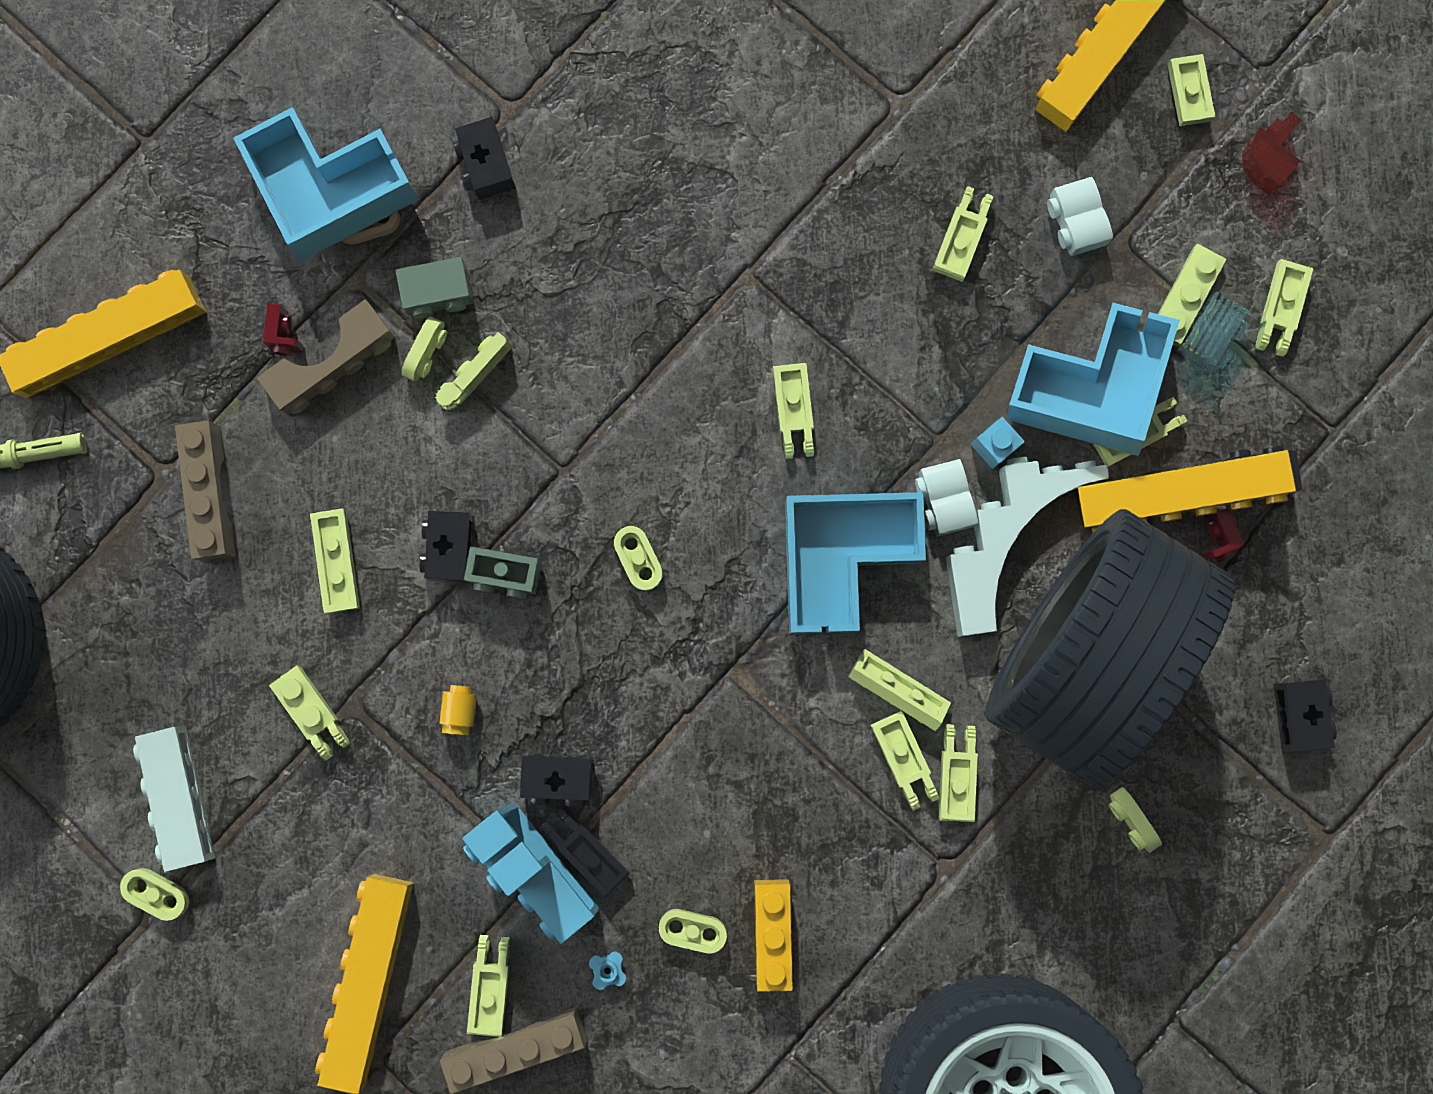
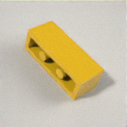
M754 880L757 991H792L789 880Z

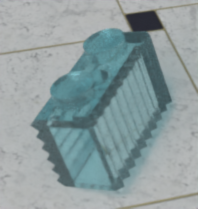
M1216 291L1206 300L1175 353L1208 373H1211L1218 367L1223 369L1233 355V351L1229 350L1235 339L1240 341L1250 326L1246 320L1251 311Z

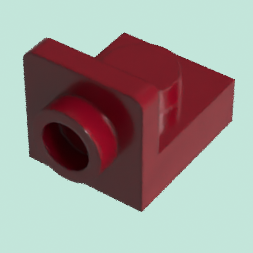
M267 303L262 342L272 349V353L276 355L293 356V352H303L304 345L297 339L285 338L291 332V315H288V311L281 304Z
M1229 508L1206 516L1208 521L1206 524L1207 532L1214 542L1217 541L1219 547L1202 554L1203 558L1208 560L1215 557L1216 562L1219 563L1236 556L1234 549L1245 544Z

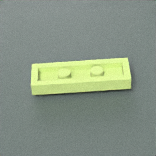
M1199 244L1193 247L1158 312L1159 315L1180 320L1173 341V345L1176 347L1182 344L1226 261V258Z
M346 509L311 513L310 518L324 613L330 614L360 609Z
M866 649L859 656L849 675V678L872 691L934 731L942 724L951 704L948 700Z

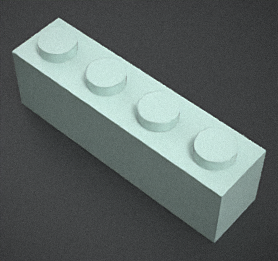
M176 726L136 736V745H134L133 753L136 762L141 765L143 773L141 790L145 798H148L151 811L148 813V822L151 830L156 833L158 845L155 848L158 863L163 865L164 872L215 859L186 726Z

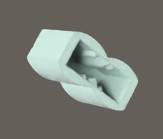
M1092 177L1053 189L1050 199L1047 201L1048 211L1051 218H1056L1061 230H1058L1059 243L1063 249H1067L1070 256L1107 246L1113 239L1111 225L1102 207L1100 194Z
M960 459L923 468L919 471V478L915 479V486L917 492H923V498L925 497L928 510L924 511V518L929 531L934 529L937 537L972 528L978 524L975 506Z

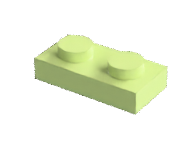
M1203 54L1171 59L1167 65L1179 126L1212 121L1215 118V112Z

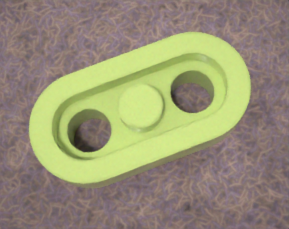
M432 316L425 321L402 367V376L414 382L420 377L425 378L432 366L430 358L435 348H441L447 336L443 321Z
M627 526L619 530L614 539V547L631 583L642 591L656 588L662 580L663 573L645 533L635 526ZM630 538L638 541V545L634 550H628L625 547L626 541ZM649 568L652 571V577L649 580H642L639 574L642 569Z
M1123 787L1110 795L1112 802L1109 804V807L1119 821L1125 820L1131 829L1128 835L1133 844L1140 851L1145 848L1150 853L1161 846L1162 842L1132 796Z
M139 868L128 872L120 884L121 894L127 902L161 920L168 921L180 917L185 913L189 905V897L184 888L146 868ZM140 879L144 880L147 885L144 892L138 888ZM170 895L176 898L175 907L168 905L167 900Z
M671 909L661 917L659 922V934L670 945L711 954L719 951L726 942L727 933L724 924L719 919L681 909ZM678 920L682 923L683 928L679 932H673L670 929V923ZM707 928L714 929L716 932L715 938L712 940L705 939L703 936L704 930Z

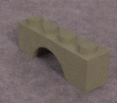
M366 299L338 318L341 329L340 341L336 350L328 359L316 365L300 366L283 358L257 377L259 383L280 411L288 416L292 413L298 414L310 405L309 400L319 393L321 395L328 393L337 385L336 381L342 376L354 374L363 367L364 360L373 354L379 355L391 346L390 342L395 339V336Z
M209 420L175 425L191 559L200 562H210L237 558L233 524L226 513L220 486V469L222 462L225 460L221 427Z
M576 1006L544 1017L540 1021L516 1032L490 1040H477L448 1050L440 1059L449 1092L453 1094L583 1049L586 1045L587 1037Z

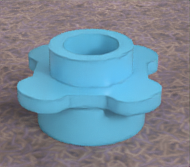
M614 951L610 955L602 957L595 955L590 959L589 967L593 969L594 973L592 984L596 989L603 990L608 985L622 986L625 983L626 975L622 972L621 962L623 957L620 953ZM607 967L611 969L609 974L604 972V969Z

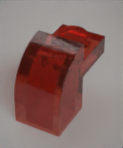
M1293 112L1283 121L1277 117L1266 131L1260 127L1250 137L1243 149L1242 163L1245 173L1268 196L1282 184L1301 162L1281 145L1302 121Z

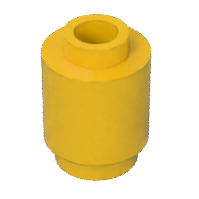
M450 685V692L443 691L439 724H443L442 733L469 735L470 727H474L477 694L470 693L471 687Z

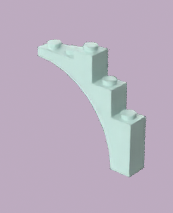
M1027 457L1007 460L1008 465L1003 466L999 470L1004 506L1001 507L1000 501L980 504L981 510L976 511L978 524L974 529L978 551H974V546L954 548V554L945 558L958 637L996 631L995 600L998 579L1006 555L1019 532L1040 509L1055 498L1078 487L1101 483L1108 479L1107 465L1096 466L1095 461H1087L1075 464L1076 469L1063 471L1061 465L1046 467L1042 469L1043 474H1040L1038 461L1028 462Z

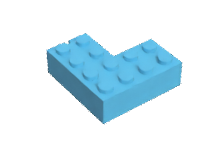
M292 107L233 138L287 245L300 262L419 200L381 129L322 158L308 130Z
M1113 303L1095 362L1028 344L1010 401L1007 420L1139 456L1145 442L1180 320L1149 312L1143 332L1136 331L1143 310Z
M923 492L786 497L789 634H819L822 632V627H826V633H856L860 631L858 565L921 564L926 561Z
M515 801L496 810L462 838L467 844L463 849L468 857L475 864L481 862L488 869L489 874L486 878L490 885L498 893L504 891L507 896L518 889L521 893L518 895L519 901L528 912L531 913L534 910L541 918L542 922L539 925L550 940L553 941L556 938L562 944L590 921L598 911L599 907Z

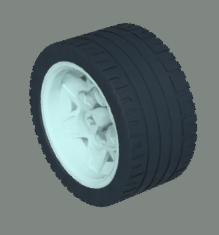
M992 973L985 974L982 977L975 975L970 976V979L967 980L964 978L955 981L956 984H948L942 987V990L938 993L935 991L928 996L929 999L925 1002L921 1001L916 1006L917 1009L908 1014L906 1022L904 1024L901 1023L897 1029L898 1034L896 1037L892 1038L889 1045L890 1050L886 1052L884 1058L885 1067L883 1066L881 1070L882 1082L879 1084L880 1094H949L950 1092L952 1094H973L974 1085L981 1080L989 1082V1088L985 1094H1036L1041 1089H1049L1050 1094H1144L1142 1092L1144 1088L1141 1079L1136 1075L1137 1070L1133 1062L1129 1060V1055L1119 1045V1041L1100 1022L1057 989L1047 984L1044 985L1041 981L1035 979L1030 980L1020 975L1013 977L1011 974L1001 973V976ZM1001 1048L994 1067H988L974 1060L985 1052ZM1042 1054L1054 1060L1063 1072L1043 1075ZM1014 1066L1021 1067L1022 1073L1018 1080H1006V1073L1010 1068Z

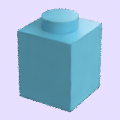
M1002 416L977 437L971 445L993 469L1025 441Z

